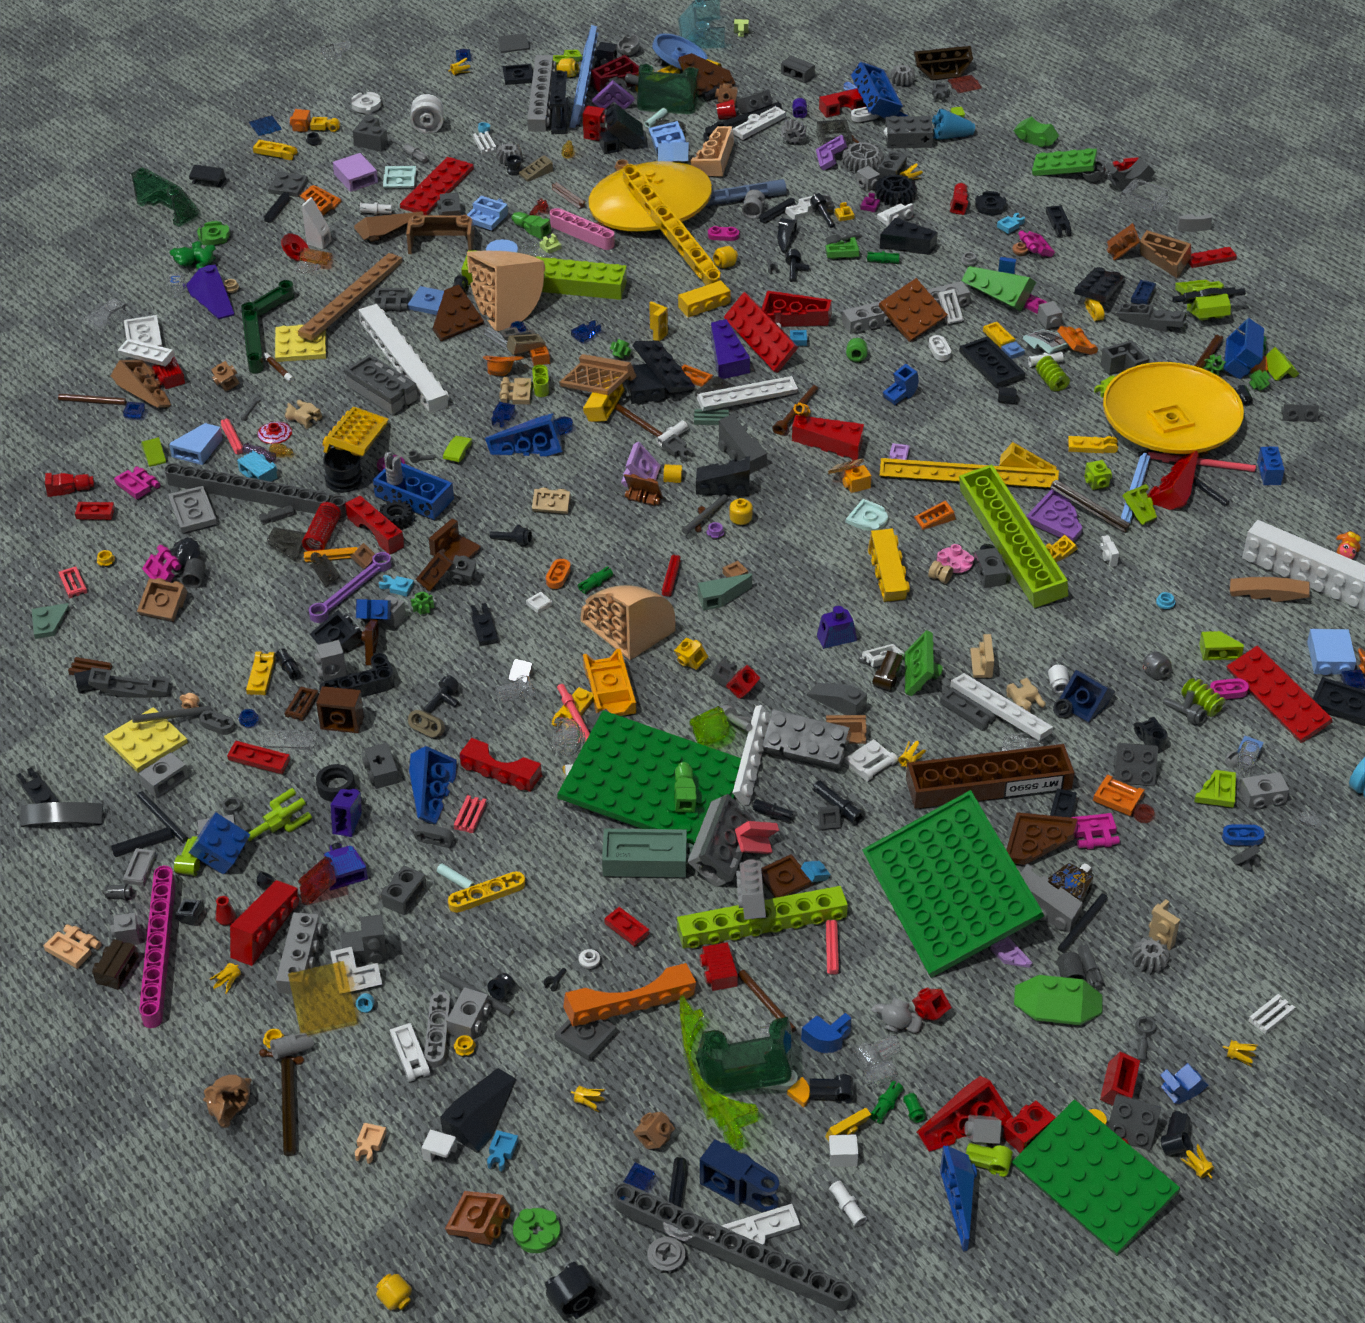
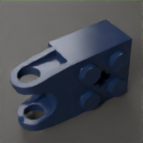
M714 1139L700 1158V1184L738 1206L742 1202L762 1213L776 1209L779 1203L778 1197L775 1194L779 1188L778 1177L752 1160L747 1154H741L732 1149L729 1144L721 1143ZM764 1180H771L775 1185L772 1188H768ZM768 1197L774 1203L771 1206H764L761 1204V1200Z

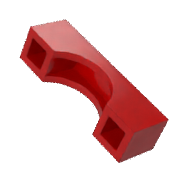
M358 496L345 503L347 518L358 528L363 524L366 525L374 534L378 545L389 555L404 548L403 531L362 496Z
M471 738L459 753L460 765L464 769L473 770L484 777L497 779L503 784L513 785L519 790L531 792L542 777L541 763L525 757L509 763L497 761L489 754V744Z

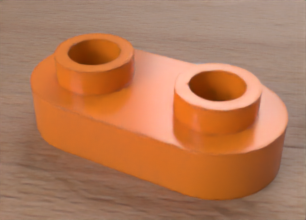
M557 559L552 563L546 575V585L549 588L558 589L564 585L571 571L568 560Z

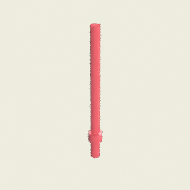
M1149 452L1148 454L1151 457L1150 459L1162 460L1165 463H1169V461L1177 462L1182 457L1165 452ZM1197 458L1196 465L1255 472L1256 465Z
M559 684L557 689L562 696L561 701L568 708L586 742L590 732L575 706L573 696L568 693L564 684Z

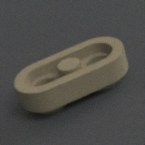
M414 710L408 716L409 726L429 737H439L444 733V722L438 717L422 710Z

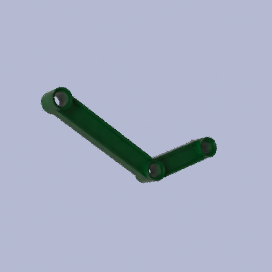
M290 280L280 281L275 289L253 302H246L241 305L248 369L253 374L261 373L264 370L258 317L295 297L293 282Z

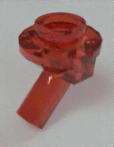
M542 198L537 200V205L533 207L529 215L535 216L538 211L540 213H547L546 209H549L547 201Z

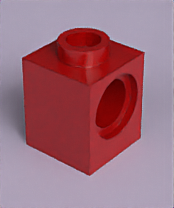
M746 665L733 676L726 687L740 699L753 688L760 677L753 669Z

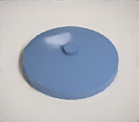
M659 34L652 43L653 50L661 59L680 69L682 68L678 58L693 53L701 58L708 59L706 53L695 43L674 34Z

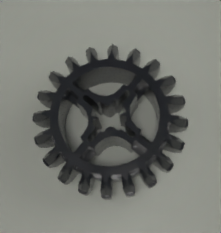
M889 174V176H884L877 181L875 193L877 199L880 200V203L884 202V205L890 204V207L898 204L908 205L909 202L913 203V200H915L917 185L908 176Z

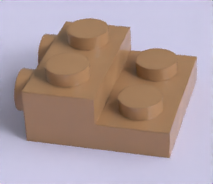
M149 578L137 612L139 615L174 622L178 608H182L188 591L184 584L174 581L171 583L161 578Z

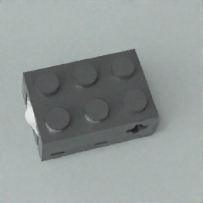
M931 116L886 117L884 135L887 148H932L933 127Z

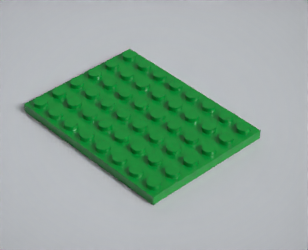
M603 710L558 791L557 799L642 829L687 830V843L694 845L711 801L726 794H729L733 799L735 798L733 789L742 758ZM682 762L688 763L693 769V781L696 786L695 812H675V769Z
M971 790L862 849L931 978L1045 916Z

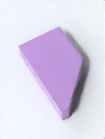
M892 443L889 458L907 460L910 446Z
M1008 936L991 945V951L1004 964L1027 968L1032 967V961Z

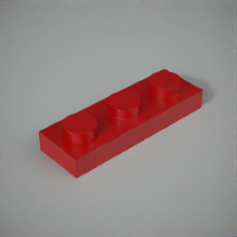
M1223 247L1193 253L1188 264L1191 268L1234 261L1237 255L1231 247Z
M236 740L227 754L229 761L283 774L291 760L289 754Z

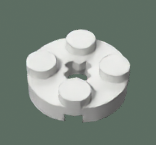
M367 92L364 95L358 93L351 100L352 109L366 115L372 114L381 107L380 96L374 92Z

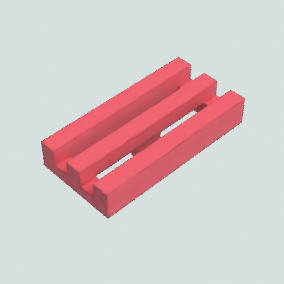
M77 567L58 572L69 599L73 598V595L79 596L80 593H87ZM72 572L75 573L81 588H77L71 575ZM65 574H67L74 590H70L64 576Z
M467 795L454 823V829L474 833L486 807V799L482 798V801H480L478 797L471 799V796ZM471 804V806H470V808H469V811H468V813H467V815H466V817H465V819H464V822H463V824H462V826H461V822H462V820H463V818H464V816H465V814H466V811H467L469 805ZM479 805L470 827H467L476 806Z

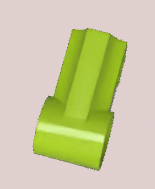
M192 836V838L187 840L182 854L177 855L175 858L174 872L176 874L197 876L196 871L200 869V860L188 853L197 839L196 836Z
M969 1143L966 1150L971 1164L986 1168L993 1175H996V1173L1001 1177L1008 1175L1013 1156L1012 1150L1008 1147L999 1145L989 1148Z

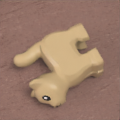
M297 400V405L301 407L298 410L290 403H287L288 407L285 410V418L290 421L296 420L298 423L303 424L306 429L312 426L309 420L314 419L318 422L322 419L320 409L316 408L312 403Z
M1028 678L1020 681L1023 685L1021 688H1017L1014 683L1007 685V697L1011 698L1016 705L1030 712L1031 703L1035 701L1038 706L1045 707L1046 703L1042 700L1038 689L1031 684Z

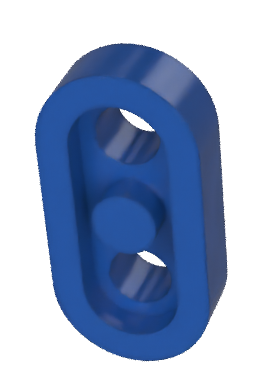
M1230 824L1224 827L1222 839L1229 845L1253 846L1263 842L1265 833L1257 825Z

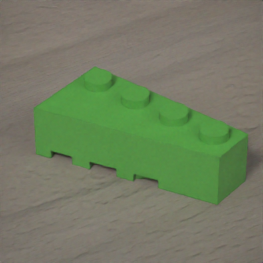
M971 266L968 267L961 280L965 284L1019 311L1023 309L1037 283L1030 277Z

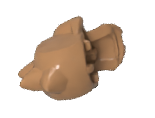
M229 1074L215 1080L212 1086L204 1090L205 1097L203 1101L207 1102L208 1112L211 1116L216 1117L222 1128H228L235 1114L246 1106L250 1097L249 1087L252 1081L251 1078H241L238 1075Z

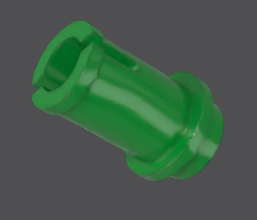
M909 1093L904 1096L903 1102L909 1111V1119L914 1123L922 1122L926 1117V1111L921 1107L917 1095Z

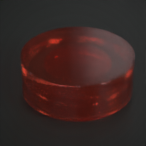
M1139 804L1134 808L1133 816L1138 822L1149 823L1153 820L1155 812L1151 806Z

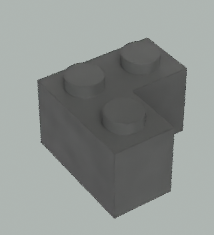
M365 116L352 131L354 146L382 152L388 144L387 131L384 128H380L379 118Z
M1132 340L1103 348L1100 365L1109 374L1149 363L1150 358Z
M382 914L360 917L361 931L341 933L342 949L352 947L356 966L361 963H379L387 960Z

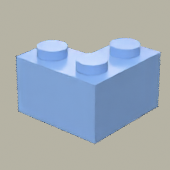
M677 139L673 143H670L669 140H662L661 143H658V161L688 163L689 142H686L684 139Z

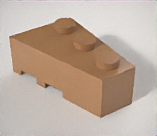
M1146 230L1140 240V255L1178 278L1191 258V243Z

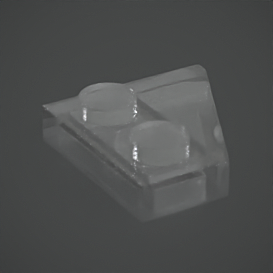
M1026 732L1004 735L1002 751L1041 747L1044 744V738L1039 741Z

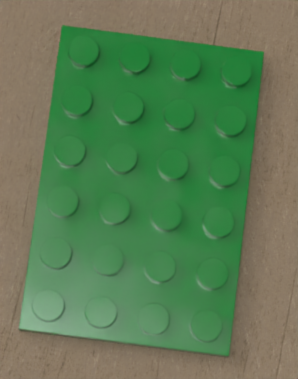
M1075 1099L1012 1161V1165L1116 1256L1180 1192V1187Z

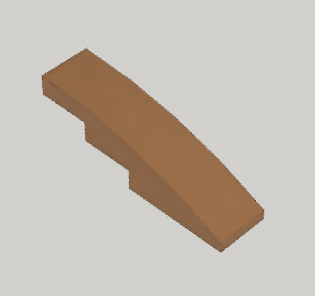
M1277 577L1235 578L1230 581L1231 596L1250 594L1251 599L1271 597L1272 602L1310 597V582Z

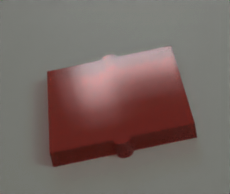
M972 75L948 79V82L957 93L982 89L978 80Z

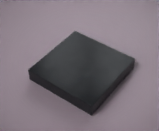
M531 64L502 66L505 85L532 83L533 71Z

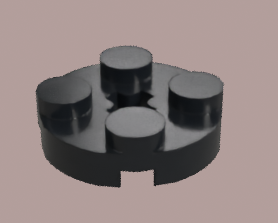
M985 191L982 192V195L979 196L978 194L976 196L975 207L981 214L1000 215L1006 208L1007 200L1005 197L1002 198L998 192Z

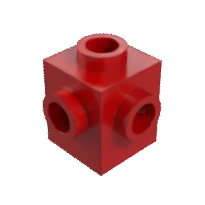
M924 988L912 1000L916 1013L922 1019L937 1020L952 1008L942 989Z

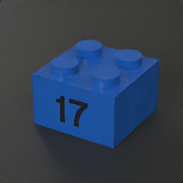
M215 812L206 822L188 853L221 874H225L234 864L250 834Z

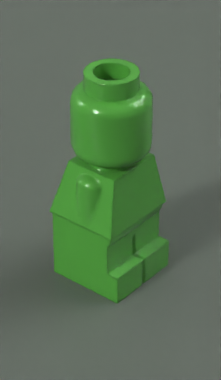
M515 212L512 215V221H514L515 225L524 228L529 234L539 239H543V237L551 233L550 220L547 218L542 219L540 216H529L523 212Z
M682 762L675 769V812H695L696 786L693 781V769L688 763Z

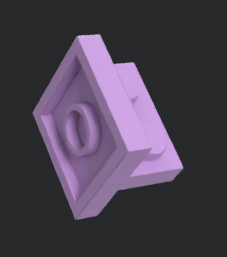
M637 442L632 447L623 475L635 474L640 478L656 480L661 465L640 442ZM623 476L621 483L624 485V487H628L625 477Z

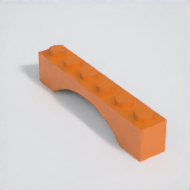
M687 963L666 968L655 981L633 991L608 993L582 988L566 992L563 1007L572 1027L585 1025L589 1022L605 1020L609 1017L624 1015L629 1012L648 1009L681 999H688L694 995L696 981Z

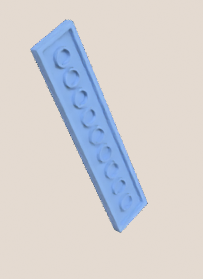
M591 25L585 44L569 128H575L576 124L579 125L581 114L584 110L598 37L596 32L597 26Z

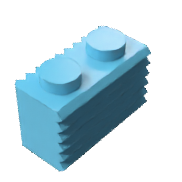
M254 450L237 460L239 471L246 477L270 482L278 478L276 465L273 462H268L263 454L259 455Z

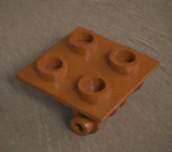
M1130 224L1107 241L1108 248L1106 250L1112 255L1114 261L1140 243L1134 224Z
M624 474L629 491L626 490L625 497L628 500L640 502L642 499V503L645 504L646 502V504L653 506L660 504V498L663 499V495L656 480L640 478L635 474Z

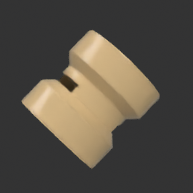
M935 560L929 569L928 577L939 579L940 582L947 584L952 577L953 567L944 566L941 562Z

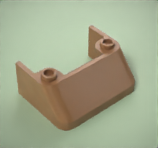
M413 215L408 220L406 233L408 254H412L414 236H467L468 250L472 251L475 233L472 218L467 215Z

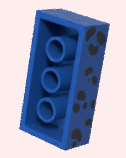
M860 62L851 74V77L869 113L883 118L896 116L903 105L884 69Z
M401 463L403 481L400 484L391 485L387 482L386 469L373 479L376 497L391 503L392 500H396V502L402 500V503L406 501L407 504L411 505L413 512L433 520L454 500L452 482Z

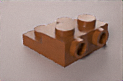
M464 1191L445 1230L448 1235L468 1237L472 1243L491 1245L494 1238H499L501 1234L503 1220L508 1219L510 1216V1205L504 1195Z

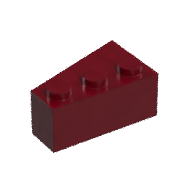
M623 55L591 70L590 85L600 92L606 87V83L609 82L610 78L617 77L625 81L626 74L643 78L644 70L629 57ZM626 83L627 87L634 86L633 84Z

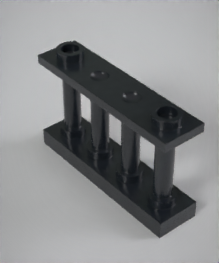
M552 71L550 107H553L551 134H566L567 71Z

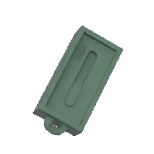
M604 828L603 876L686 877V864H689L687 861L694 845L687 843V830Z

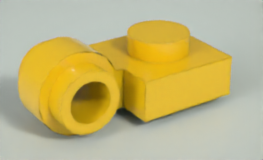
M313 117L310 123L311 130H326V127H328L331 132H336L340 128V121L337 118L328 120V117Z

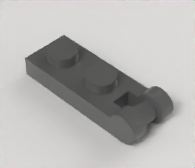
M953 687L940 698L942 705L973 723L981 731L986 728L987 723L995 720V715L992 711Z

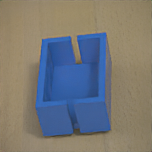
M1250 318L1238 327L1240 331L1236 329L1226 338V363H1224V370L1238 379L1248 375L1255 365H1259L1263 360L1264 328Z

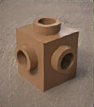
M723 83L719 89L716 88L715 97H717V101L720 103L734 99V103H736L738 89L737 87H732V84Z
M226 361L211 369L215 375L212 377L217 386L221 385L225 392L240 384L235 376L238 374L233 365L229 366Z
M649 1112L641 1118V1123L633 1133L645 1148L654 1149L660 1148L670 1139V1134L675 1128L670 1123V1119L666 1114L662 1112Z

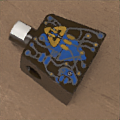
M1067 863L1048 878V883L1058 890L1060 887L1084 903L1092 889L1093 876L1090 875L1092 868L1088 864H1082L1078 868L1071 863Z

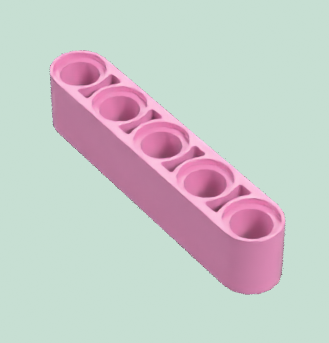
M554 208L550 211V224L552 228L604 250H610L615 247L614 231L559 208Z

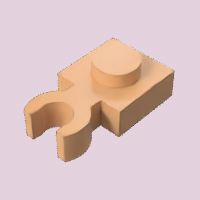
M368 1123L363 1124L356 1141L358 1147L355 1151L356 1161H359L360 1157L365 1154L367 1155V1163L370 1164L372 1162V1150H380L387 1133L386 1127Z

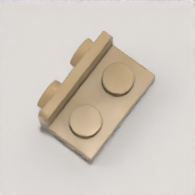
M548 488L534 489L532 511L568 514L571 501L570 491L565 489L550 490Z
M983 634V642H979V648L970 649L974 678H992L994 654L991 634Z

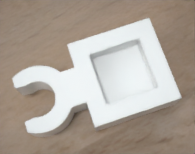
M1109 535L1101 536L1103 543H1100V547L1103 550L1104 561H1107L1110 567L1117 566L1119 552L1114 542L1111 541Z

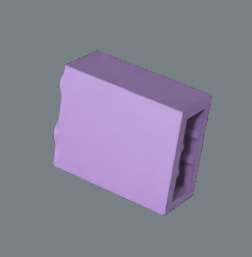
M361 153L333 162L334 175L350 192L378 183L377 170Z

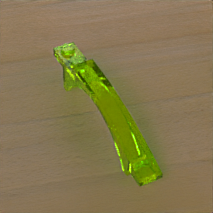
M684 995L680 996V1031L683 1055L693 1090L707 1120L714 1118L716 1126L718 1128L721 1127L724 1131L723 1137L725 1142L731 1145L734 1150L739 1151L743 1149V1135L739 1129L758 1122V1108L755 1104L743 1103L723 1096L712 1089L700 1077L691 1058V1048L695 1037L704 1026L701 1020L704 1013L701 1009L692 1011Z

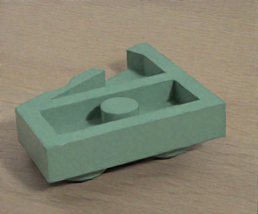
M68 603L32 609L35 639L50 637L56 634L58 626L64 620L63 616L70 609Z

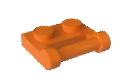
M1060 326L1057 330L1074 351L1089 355L1097 353L1098 347L1088 340L1081 328L1074 329L1070 326L1068 328Z
M1107 774L1094 794L1093 801L1131 816L1139 801L1143 798L1145 789L1140 787L1137 789L1113 779V776Z

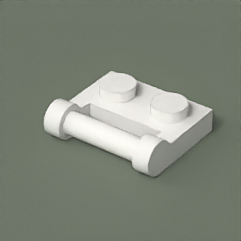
M874 739L844 758V763L867 782L879 771L890 764L894 765L898 762V758L893 752L887 751ZM881 758L884 759V760L880 761L879 763H877L876 765H874L873 767H871L870 769L867 768V767L871 766L872 764H874L875 762H877L878 760H880Z

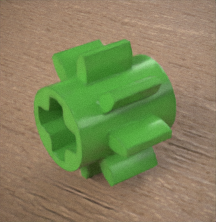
M620 339L617 342H612L610 347L613 350L612 355L624 359L625 356L629 357L632 350L629 348L630 343Z
M1213 354L1210 355V359L1204 360L1206 366L1203 368L1209 372L1219 375V370L1224 371L1223 365L1226 361H1222L1221 355L1215 358Z
M1259 369L1249 376L1251 378L1249 384L1253 389L1258 388L1260 391L1270 384L1268 379L1271 377L1266 370L1262 372Z
M419 592L415 594V599H411L413 612L417 611L420 615L430 613V608L435 607L432 595H428L426 592Z

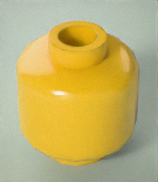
M573 58L561 59L556 69L557 71H567V77H575L579 72V64Z
M731 246L720 247L715 250L713 255L715 265L720 268L735 265L738 258L737 251Z
M739 498L730 503L729 517L733 523L745 525L752 520L753 506L750 501Z
M387 1274L376 1286L378 1289L376 1296L388 1310H395L396 1308L402 1310L411 1301L409 1296L412 1288L399 1274Z

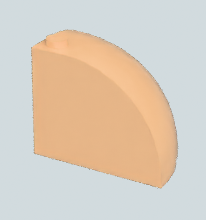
M509 251L467 252L468 272L472 273L473 278L471 283L472 292L482 315L489 317L490 320L487 321L496 331H501L517 325L527 318L541 296L545 271L544 261L531 255Z
M621 585L603 589L585 600L586 604L581 609V622L615 649H621L622 654L629 660L675 632L676 621L672 604L661 595L638 586Z

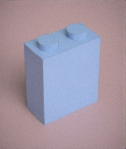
M1310 629L1307 643L1314 674L1353 675L1356 658L1349 629Z

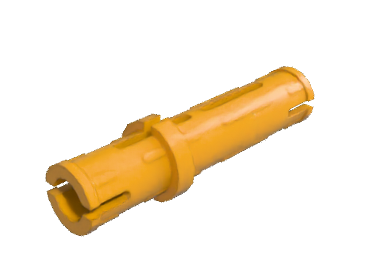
M798 403L794 405L793 409L798 415H811V410L806 404Z

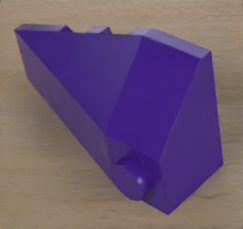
M207 265L199 268L186 284L190 296L197 299L217 319L235 316L216 265Z

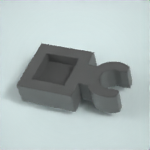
M934 82L933 100L936 101L937 98H940L944 102L948 92V83Z
M676 434L671 435L662 442V448L674 457L679 455L680 459L684 462L687 461L686 455L693 457V450L686 448L687 443Z
M724 656L717 663L711 675L713 680L724 687L733 678L735 672L732 669L736 664L734 661L731 664L727 663V656Z

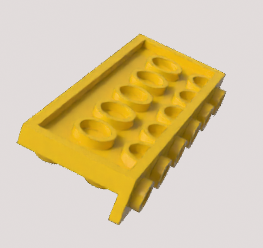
M353 406L350 411H346L341 421H338L336 426L334 425L332 431H329L328 436H325L322 444L325 447L323 452L328 453L334 446L338 450L350 451L355 456H364L387 426L389 419Z

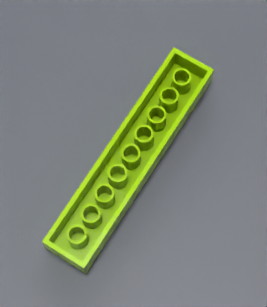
M466 256L461 268V274L468 279V285H471L473 278L472 273L468 272ZM536 257L544 261L545 264L542 292L622 299L627 282L626 265Z
M991 464L960 475L961 493L996 549L1002 555L1003 560L1033 608L1067 597L1068 580L994 466Z

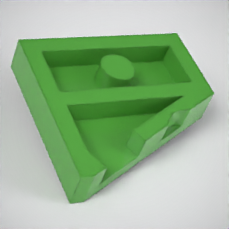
M855 237L850 238V242L847 243L838 241L825 245L827 258L838 259L839 257L854 258L859 256V248Z

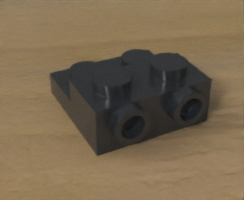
M339 610L310 633V636L318 645L339 640L342 650L347 648L348 651L362 641L361 629L356 624L352 626L353 620L347 613L343 615Z

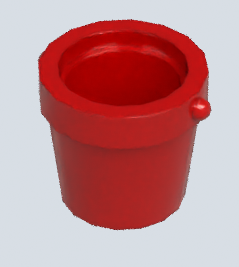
M734 99L716 104L718 119L736 117Z

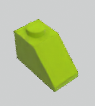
M1221 631L1201 632L1199 646L1203 661L1236 660L1242 656L1244 645Z

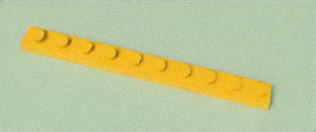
M881 458L880 477L960 482V475L989 465ZM994 466L1005 485L1050 488L1052 482L1058 480L1059 470Z

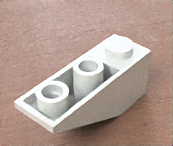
M310 197L302 205L307 245L324 249L332 241L330 228L313 198Z

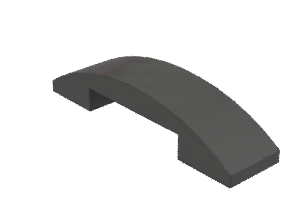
M92 667L88 684L117 696L156 698L167 695L170 678L150 676L149 681L111 676V670Z
M51 802L21 806L20 826L73 823L90 825L103 823V804Z

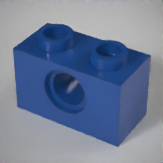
M1260 447L1257 464L1263 485H1281L1284 466L1278 447Z

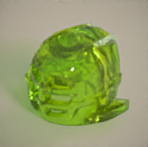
M719 706L689 720L697 743L705 746L722 741L730 733L727 716L723 708Z

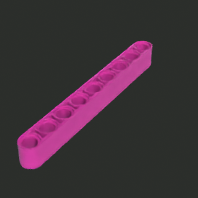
M165 865L156 868L152 884L139 1006L143 1025L147 1028H156L162 1023L176 886L172 868Z

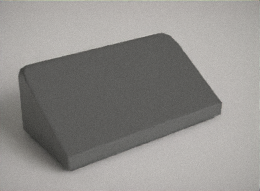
M526 33L498 37L501 53L529 50Z

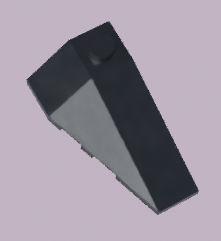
M499 1068L494 1070L456 1099L440 1116L442 1132L456 1137L458 1142L479 1153L494 1134V1129L502 1115V1110L509 1098L516 1078Z

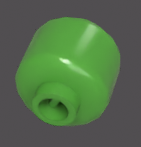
M853 338L847 343L846 356L849 360L861 362L867 357L868 345L863 339Z

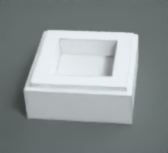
M542 592L526 600V604L536 613H540L553 605L552 601Z

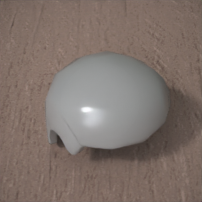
M634 34L631 37L624 36L617 44L619 52L626 56L636 54L640 45L639 38Z

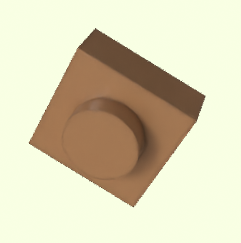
M363 543L350 557L361 568L365 569L371 563L375 553Z
M739 561L723 567V574L728 578L748 574V570Z

